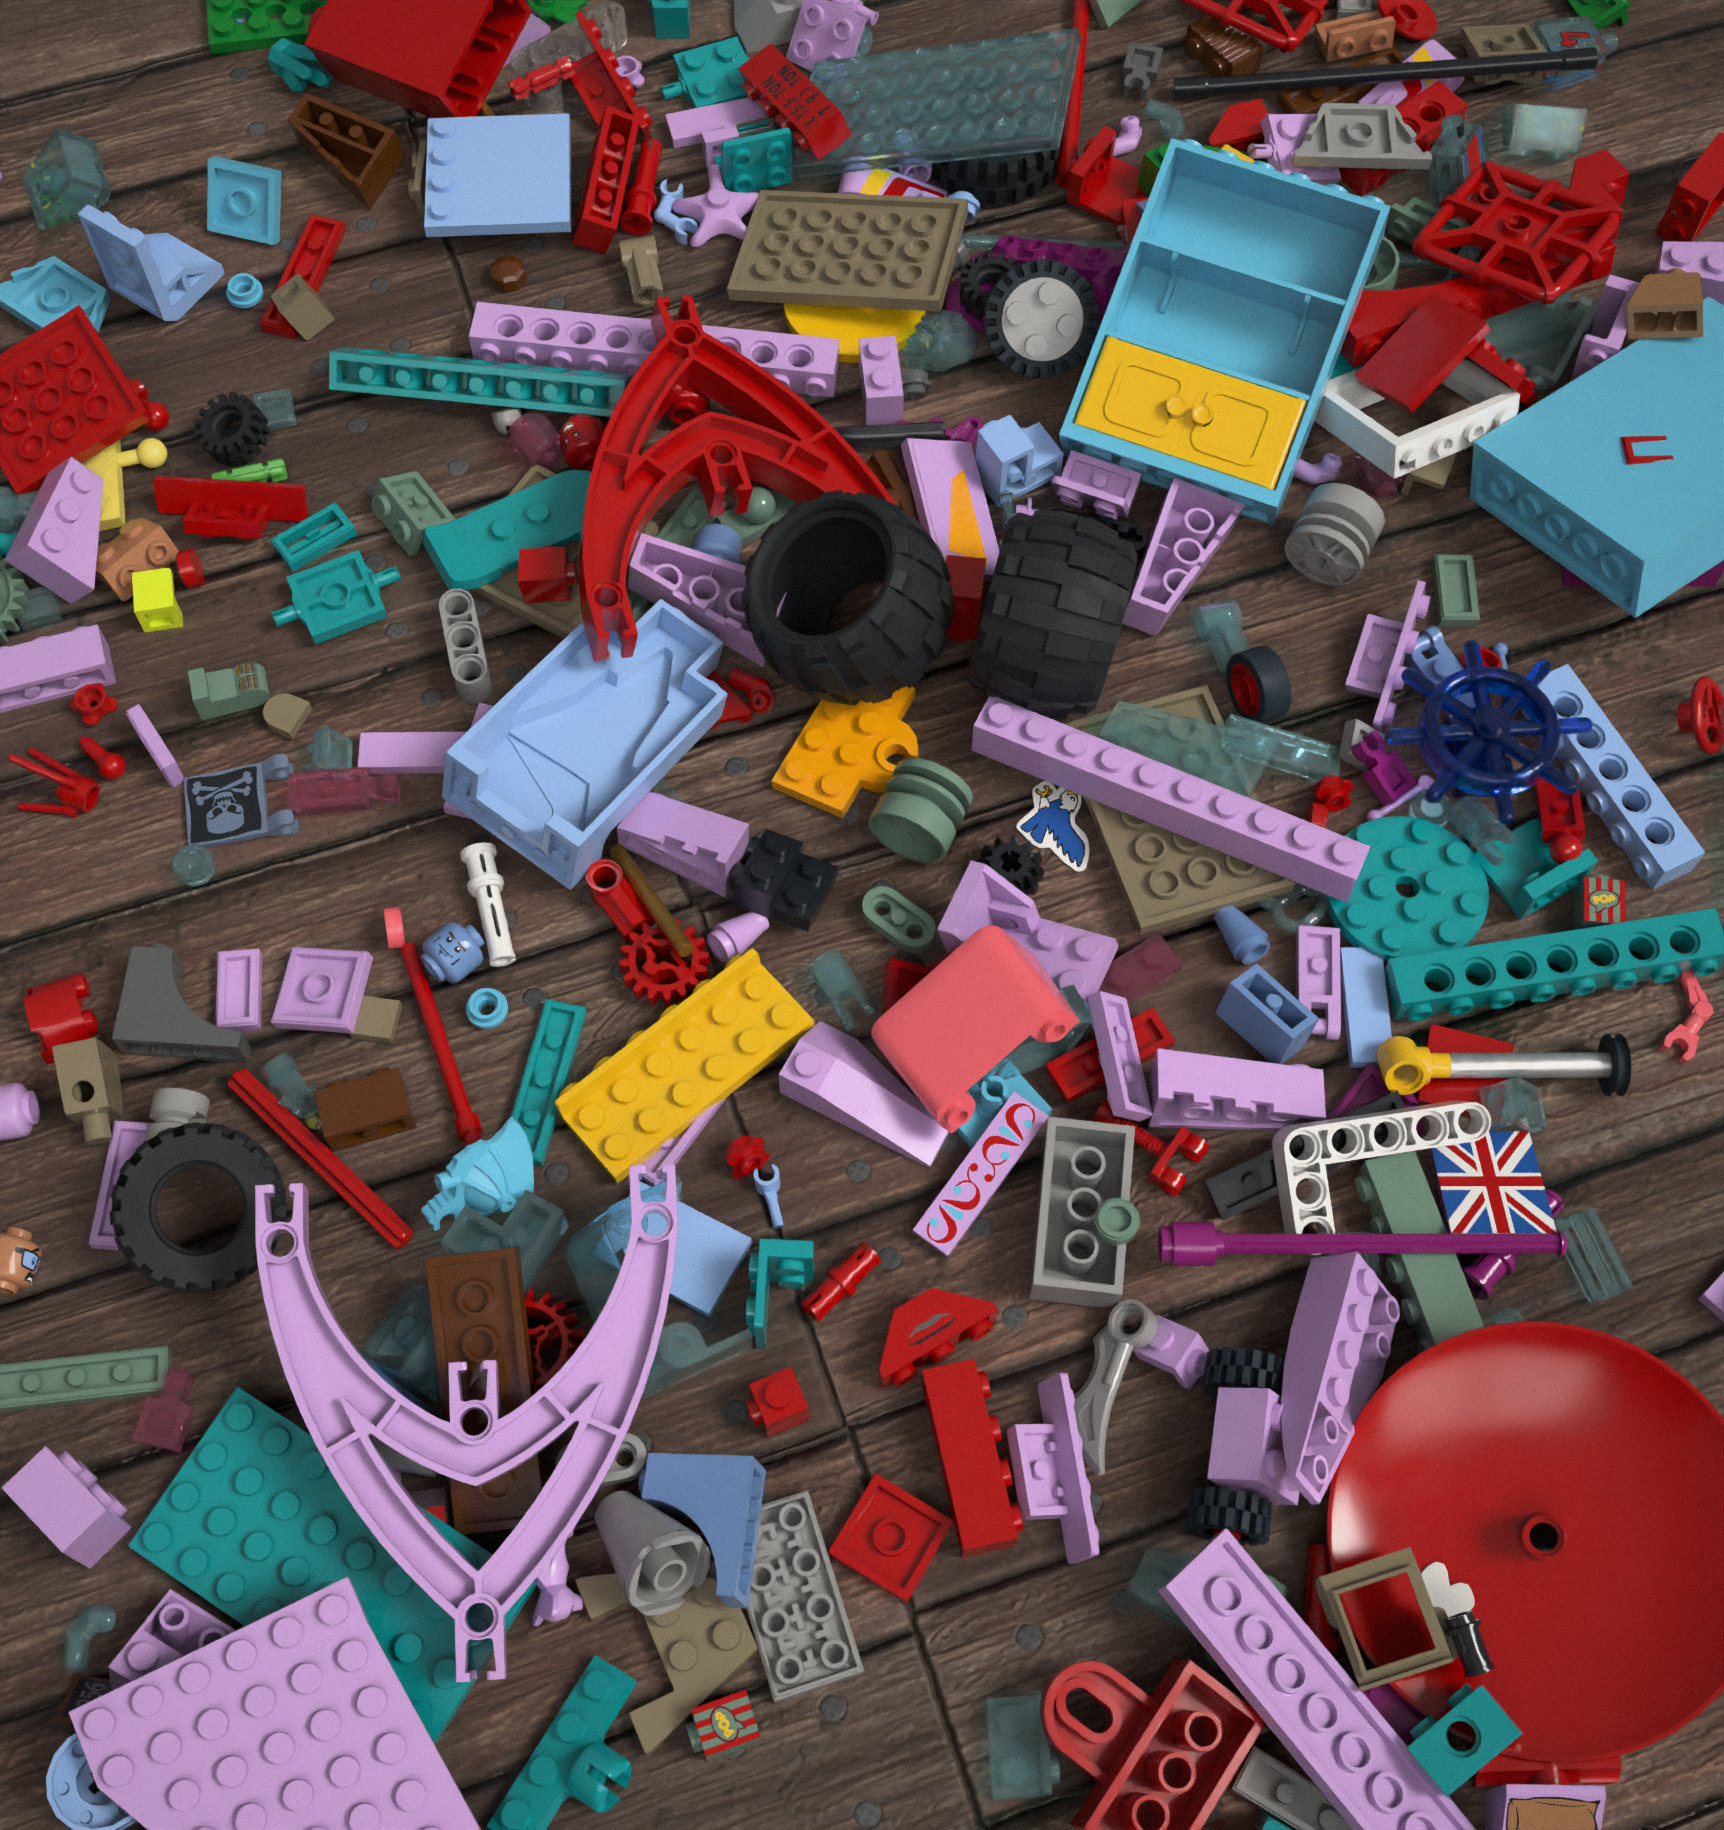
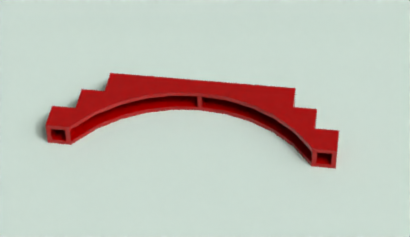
M1604 149L1575 160L1569 189L1608 204H1615L1623 213V208L1619 204L1624 202L1630 172L1610 152ZM1564 203L1560 208V211L1563 212L1579 210ZM1620 223L1615 232L1597 252L1596 261L1589 268H1584L1567 290L1610 275L1617 246L1612 239L1617 238ZM1601 224L1565 229L1561 235L1586 243ZM1549 249L1541 257L1553 282L1572 261V258ZM1507 258L1498 262L1493 268L1536 285L1525 264ZM1463 276L1429 286L1398 290H1363L1340 353L1352 367L1367 363L1431 294L1450 302L1482 320L1536 301L1486 282L1483 285L1477 284L1472 281L1470 276Z

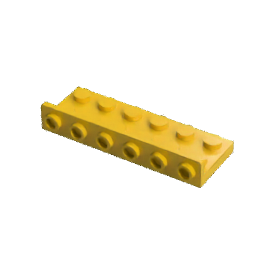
M752 948L744 955L738 954L726 964L724 970L713 979H706L699 983L693 990L692 995L682 1003L668 1007L661 1014L659 1020L647 1030H640L633 1034L624 1048L613 1056H606L594 1066L593 1071L580 1082H573L566 1086L554 1104L561 1119L618 1184L629 1175V1166H636L639 1163L642 1165L661 1150V1146L672 1137L675 1139L690 1127L700 1115L713 1105L723 1101L796 1043L815 1026L814 1019L766 970L760 962L759 954Z

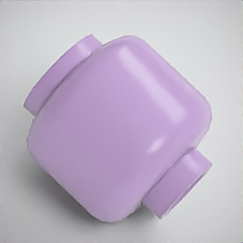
M21 1083L0 1085V1141L28 1136L33 1128V1124H38L40 1118L39 1103L35 1093L28 1091Z

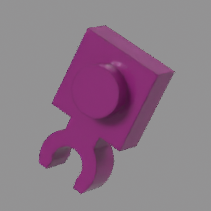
M1374 730L1365 734L1362 737L1363 741L1352 745L1350 748L1354 757L1358 761L1365 763L1368 767L1362 775L1385 807L1397 801L1416 781L1395 750L1388 753L1385 752L1383 738Z

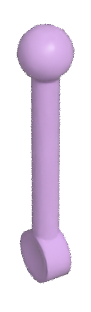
M1428 775L1421 776L1417 785L1405 792L1397 801L1379 810H1370L1366 816L1367 821L1382 818L1419 792H1430L1434 786L1433 778Z

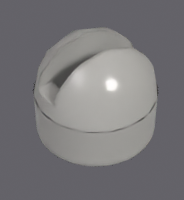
M511 407L491 412L495 428L501 434L508 436L507 426L513 425L515 434L521 430L523 425L521 408Z

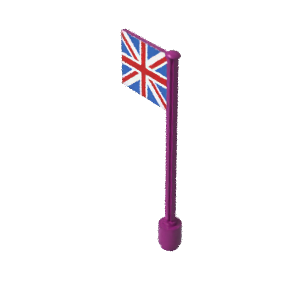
M1489 1131L1485 1137L1474 1142L1428 1148L1448 1234H1223L1222 1230H1215L1214 1222H1170L1169 1226H1159L1157 1245L1159 1261L1170 1262L1171 1266H1215L1216 1257H1223V1254H1342L1357 1251L1358 1253H1556L1560 1257L1565 1254L1568 1241L1562 1231L1556 1230L1530 1132Z

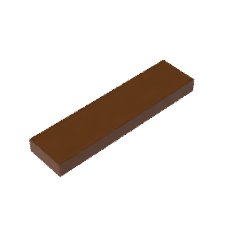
M1392 47L1345 67L1403 63L1405 59L1395 47ZM1379 83L1289 89L1279 93L1277 103L1286 114H1317L1323 103H1351L1363 98Z

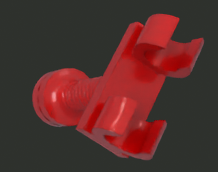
M1107 1098L1091 1120L1093 1122L1135 1126V1144H1138L1139 1147L1142 1146V1149L1146 1148V1151H1149L1150 1154L1153 1153V1156H1156L1158 1159L1147 1180L1152 1184H1157L1160 1189L1174 1197H1177L1187 1181L1183 1174L1167 1166L1175 1152L1179 1150L1190 1161L1200 1163L1210 1147L1205 1140L1193 1133H1189V1130L1183 1126L1170 1144H1164L1163 1141L1160 1142V1139L1156 1140L1157 1137H1153L1152 1134L1149 1135V1132H1146L1145 1129L1142 1130V1127L1138 1128L1137 1124L1131 1123V1120L1114 1116Z

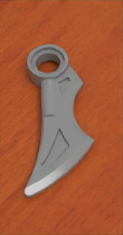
M1127 1299L1117 1304L1109 1315L1108 1324L1093 1338L1095 1359L1092 1371L1085 1384L1074 1394L1077 1428L1083 1442L1082 1456L1092 1471L1100 1476L1105 1473V1442L1110 1412L1132 1350L1146 1346L1153 1340L1157 1332L1158 1323L1155 1314L1136 1299ZM1141 1314L1142 1322L1139 1329L1135 1333L1125 1334L1124 1324L1131 1315Z

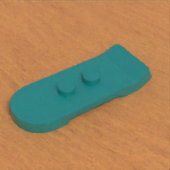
M586 470L561 472L447 524L425 528L423 545L449 590L477 589L500 579L503 573L519 567V549L541 548L543 546L562 547L571 542L579 543L591 472Z

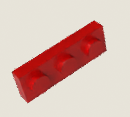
M1153 1007L1131 1018L1141 1064L1154 1058L1157 1048L1169 1050L1174 1047L1175 1039ZM1096 1037L1045 1064L1044 1071L1066 1105L1106 1084L1103 1068L1098 1059L1099 1049Z

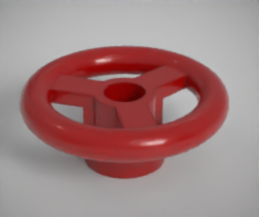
M1702 676L1693 685L1690 702H1682L1678 705L1677 721L1680 731L1683 734L1693 733L1700 749L1709 755L1719 752L1724 744V699L1716 681L1709 676ZM1707 729H1710L1713 733L1712 741L1707 736Z

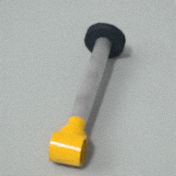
M1604 1034L1600 1039L1597 1052L1430 1053L1428 1047H1417L1413 1040L1403 1036L1391 1037L1383 1041L1376 1051V1061L1385 1085L1390 1091L1398 1090L1400 1095H1409L1419 1091L1425 1084H1429L1431 1078H1598L1600 1088L1605 1096H1611L1614 1091L1618 1096H1624L1631 1079L1630 1049L1626 1038L1622 1034H1617L1614 1038L1610 1034Z

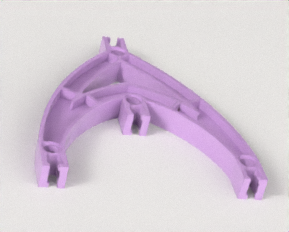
M662 1164L661 1170H657V1179L666 1178L665 1201L649 1203L641 1201L639 1180H642V1175L647 1174V1166H629L631 1231L626 1254L613 1290L601 1314L584 1341L565 1365L521 1406L500 1418L498 1362L496 1360H485L483 1363H480V1372H487L486 1398L482 1401L470 1400L466 1402L463 1401L460 1373L467 1371V1362L448 1363L450 1423L423 1410L390 1385L361 1355L339 1324L323 1293L311 1259L309 1249L308 1188L303 1183L289 1184L290 1198H294L292 1220L290 1222L279 1221L273 1223L270 1199H275V1186L255 1185V1242L263 1298L274 1342L298 1409L328 1468L356 1512L403 1570L439 1606L455 1619L456 1683L470 1682L472 1679H477V1670H468L470 1639L483 1640L490 1638L493 1641L496 1668L486 1671L487 1680L505 1679L507 1677L505 1614L544 1570L573 1531L603 1482L631 1425L657 1351L673 1277L678 1226L675 1164ZM654 1213L664 1217L667 1222V1229L664 1233L658 1236H650L644 1232L641 1222L649 1214ZM284 1233L291 1234L294 1238V1247L291 1252L282 1257L274 1256L271 1251V1245L275 1237ZM481 1409L485 1411L488 1417L487 1428L476 1436L466 1434L462 1426L463 1417L470 1410ZM575 1423H579L555 1470L534 1503L512 1533L480 1570L424 1514L400 1483L373 1440V1436H375L400 1454L420 1465L460 1482L479 1487L531 1459L557 1440ZM476 1603H485L493 1611V1623L490 1628L483 1631L473 1629L467 1620L468 1610Z

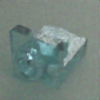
M1516 1077L1480 1089L1481 1103L1489 1111L1491 1117L1490 1129L1494 1130L1511 1124H1516L1531 1133L1548 1129L1539 1088L1520 1077Z

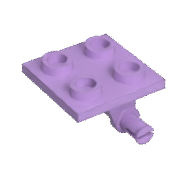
M803 0L786 58L844 87L865 24L868 23L870 26H874L878 20L879 13L863 6V1Z

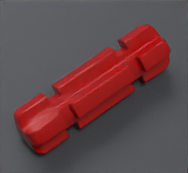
M564 56L555 60V65L553 66L551 63L527 72L525 73V78L518 76L510 80L508 83L509 90L514 99L520 101L529 97V92L531 91L535 94L558 84V79L560 78L562 81L573 77L575 70L569 57Z

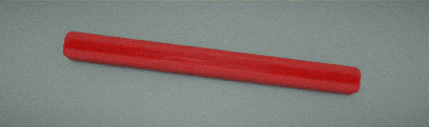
M242 1069L232 1074L228 1081V1087L394 1249L398 1250L405 1247L414 1235L413 1229L247 1069Z

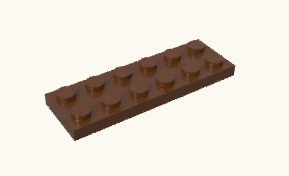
M519 1246L425 1258L443 1420L450 1423L448 1363L467 1362V1371L460 1373L463 1401H482L486 1398L487 1372H480V1363H483L485 1360H496L498 1362L500 1418H502L535 1394ZM473 1409L465 1414L462 1426L466 1434L476 1436L485 1431L488 1426V1417L485 1411ZM542 1451L515 1469L479 1487L449 1477L455 1529L462 1534L514 1529L545 1485Z

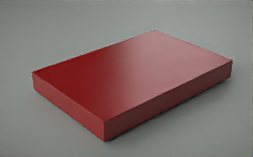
M1431 294L1355 374V377L1362 386L1406 411L1413 413L1491 330L1486 321Z

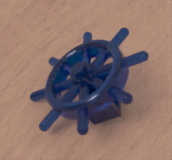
M1468 640L1463 646L1467 669L1454 672L1437 685L1413 668L1403 670L1401 674L1403 682L1427 699L1421 710L1417 727L1389 729L1385 733V740L1391 745L1419 743L1425 760L1438 775V778L1425 792V800L1428 803L1434 804L1439 802L1450 788L1453 798L1494 797L1499 821L1504 825H1510L1515 820L1511 795L1530 788L1541 778L1566 795H1573L1578 791V783L1551 763L1559 747L1560 735L1587 733L1592 729L1593 723L1587 717L1558 719L1552 703L1543 691L1538 688L1539 684L1551 671V664L1547 660L1538 661L1528 674L1523 677L1506 669L1484 667L1479 644L1475 640ZM1472 692L1475 708H1469L1455 697ZM1489 692L1504 696L1506 699L1498 708L1492 707ZM1520 707L1531 718V720L1510 721V718ZM1444 709L1447 713L1441 726H1438L1439 711ZM1538 736L1537 754L1513 737ZM1505 753L1516 759L1524 766L1513 770L1512 760L1509 756H1506Z

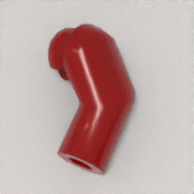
M733 668L727 681L729 687L746 692L750 707L756 713L764 714L769 712L774 705L775 698L767 679Z

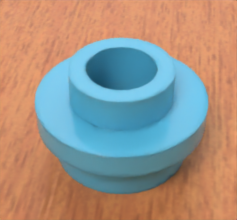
M247 273L233 276L229 280L226 289L229 302L238 308L255 306L261 301L264 294L261 283L254 276Z
M482 988L475 991L468 999L466 1014L469 1021L478 1028H495L506 1019L508 1003L500 991L492 988ZM491 1005L495 1007L491 1014L483 1015L480 1013L485 1006Z

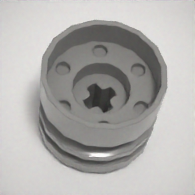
M1339 483L1319 485L1311 492L1302 510L1300 519L1296 521L1293 531L1287 538L1284 548L1287 559L1304 576L1321 584L1331 586L1351 584L1358 579L1368 559L1370 550L1373 549L1385 523L1383 510L1373 498L1362 490L1350 485Z

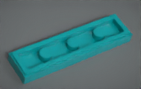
M545 999L511 1113V1117L513 1116L519 1122L527 1136L533 1156V1165L540 1167L544 1165L558 1116L554 1102L559 1098L561 1091L567 1085L587 1016L586 1007Z

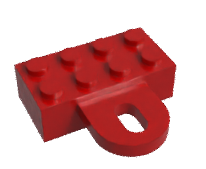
M1191 1660L1173 1661L1151 1697L1117 1670L1106 1664L1093 1661L1072 1663L1061 1668L1051 1677L1044 1688L1040 1700V1721L1050 1744L1060 1754L1096 1781V1784L1070 1823L1076 1830H1201L1266 1724L1250 1705ZM1075 1688L1081 1689L1105 1708L1108 1722L1102 1731L1098 1733L1091 1731L1067 1711L1065 1701L1071 1690Z

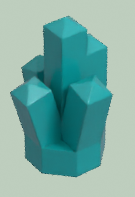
M282 38L271 46L268 55L271 71L281 76L292 91L302 93L308 84L306 80L318 86L329 88L332 75L326 72V68L314 63L321 62L305 45H299L292 40Z

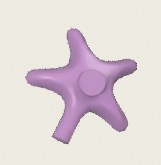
M717 164L710 165L707 169L709 179L708 192L699 196L678 199L672 204L675 212L691 217L700 223L699 228L690 241L693 247L703 245L710 238L718 234H729L743 240L748 227L742 222L741 218L754 209L759 195L757 192H731L726 190L723 185L721 167Z

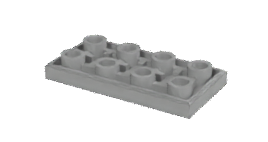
M808 1490L761 1506L747 1611L774 1703L864 1673Z

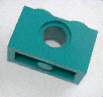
M1467 1683L1446 1701L1452 1710L1438 1722L1430 1714L1409 1732L1415 1741L1407 1747L1446 1797L1523 1734L1484 1685H1480L1476 1690H1473ZM1464 1721L1473 1727L1476 1733V1742L1473 1748L1461 1751L1450 1744L1448 1729L1452 1723Z

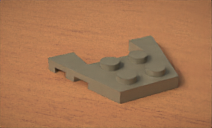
M710 1562L706 1578L697 1590L692 1586L682 1596L686 1602L680 1607L663 1615L647 1616L643 1614L674 1688L673 1692L629 1712L646 1755L653 1753L678 1726L680 1727L693 1715L692 1708L700 1706L759 1651L741 1608H730L716 1596L717 1577L715 1562ZM616 1573L581 1577L575 1580L592 1622L630 1605Z

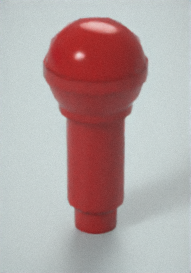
M87 736L79 740L82 751L96 762L99 773L103 778L115 780L123 776L126 771V763L121 755L107 752L94 739H90Z

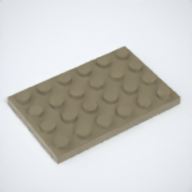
M760 190L727 286L729 300L941 312L969 211L967 199Z
M1207 685L1063 723L1258 801ZM1083 796L1139 935L1212 915L1228 906L1237 908L1293 892L1295 882L1293 880Z

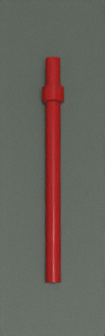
M406 943L403 947H400V952L456 1116L454 1126L458 1138L464 1141L467 1146L482 1139L483 1128L478 1114L472 1112L416 944Z

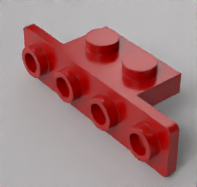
M580 10L575 13V16L593 52L573 63L575 75L570 78L572 84L597 127L606 106H610L640 117L638 129L644 139L649 138L651 140L652 136L649 127L653 125V122L643 105L639 108L636 106L632 99L636 96L635 90L627 76L622 79L619 77L615 70L619 67V63L610 47L604 50L601 46L599 39L603 38L597 24L593 18L587 21Z
M156 476L153 480L158 512L185 515L183 518L185 534H198L204 538L232 536L241 540L261 538L270 520L301 522L309 517L306 488L302 484Z

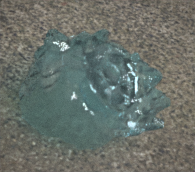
M942 310L939 313L936 312L932 315L922 316L921 322L915 325L917 333L910 335L909 339L906 340L908 347L904 351L909 354L905 360V365L910 367L918 365L921 370L930 369L934 372H945L956 365L965 364L973 357L972 352L977 349L976 343L979 339L977 333L962 314L956 311Z

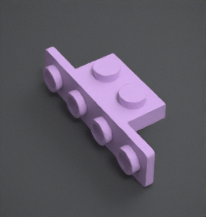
M1417 581L1404 623L1371 614L1367 615L1345 683V690L1380 699L1372 728L1379 732H1382L1383 725L1391 726L1397 707L1396 703L1391 702L1394 690L1402 691L1408 668L1402 665L1406 653L1414 654L1420 633L1413 630L1417 618L1425 619L1431 596L1424 595L1426 582Z
M1057 1373L1040 1382L1037 1386L1044 1424H1015L1006 1429L1022 1520L1060 1519L1067 1562L1069 1564H1076L1099 1554V1532L1094 1523L1090 1501L1091 1487L1085 1473L1082 1456L1083 1442L1078 1432L1074 1411V1393L1070 1388L1068 1374Z

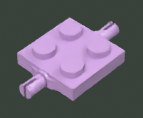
M1267 114L1260 121L1264 134V144L1251 143L1247 148V154H1250L1248 157L1251 159H1266L1276 171L1286 174L1292 172L1301 173L1308 176L1311 182L1324 186L1336 184L1341 180L1338 167L1293 166L1295 152L1302 145L1306 132L1310 125L1315 122L1317 114Z

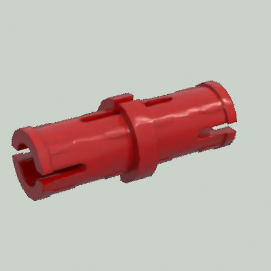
M861 1242L859 1247L837 1268L834 1266L829 1268L825 1272L827 1278L805 1299L800 1301L803 1310L809 1316L814 1315L812 1318L815 1322L820 1323L822 1318L844 1297L850 1298L856 1292L855 1286L876 1266L882 1263L880 1257L872 1248L867 1250L869 1246L865 1242Z

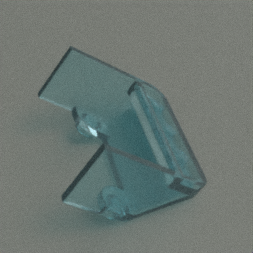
M678 1175L676 1176L677 1201L683 1199L682 1182ZM666 1180L641 1191V1201L643 1203L653 1201L664 1202ZM630 1197L610 1206L573 1235L566 1245L565 1257L594 1324L613 1290L625 1257L623 1250L628 1246L631 1231ZM647 1216L644 1217V1219L641 1222L642 1229L645 1233H647L648 1230ZM676 1322L662 1328L657 1351L641 1398L651 1396L751 1349L752 1334L749 1328L709 1347L706 1346L699 1330L689 1323Z

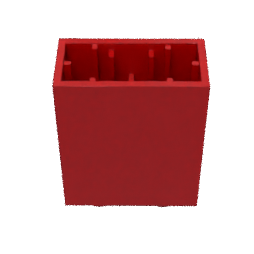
M328 0L326 5L319 7L313 13L309 22V36L305 45L337 81L431 118L476 117L532 10L525 0Z

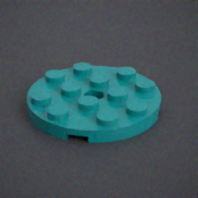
M1389 816L1374 819L1357 826L1345 835V837L1370 846L1348 902L1346 903L1325 894L1330 909L1328 914L1336 928H1340V933L1351 945L1361 947L1371 954L1383 958L1384 963H1388L1389 958L1466 947L1473 941L1487 914L1489 888L1486 875L1479 860L1460 838L1430 821L1405 816ZM1409 883H1412L1416 896L1411 898L1404 897L1397 892L1396 885H1409Z

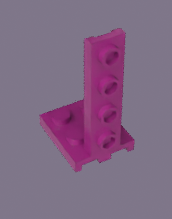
M1008 235L1000 238L996 245L988 252H993V258H998L999 253L1005 254L1006 261L1013 257L1016 259L1015 266L1033 260H1051L1072 267L1087 282H1091L1096 295V304H1099V316L1102 323L1132 241L1120 251L1105 249L1102 246L1088 247L1075 245L1074 243L1048 242L1044 239L1032 240Z

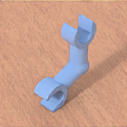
M666 179L660 185L661 200L654 211V219L674 231L675 238L680 244L687 245V234L684 231H690L692 234H695L698 225L691 218L685 217L680 219L671 213L672 204L678 199H683V185L680 183L677 191L668 192Z

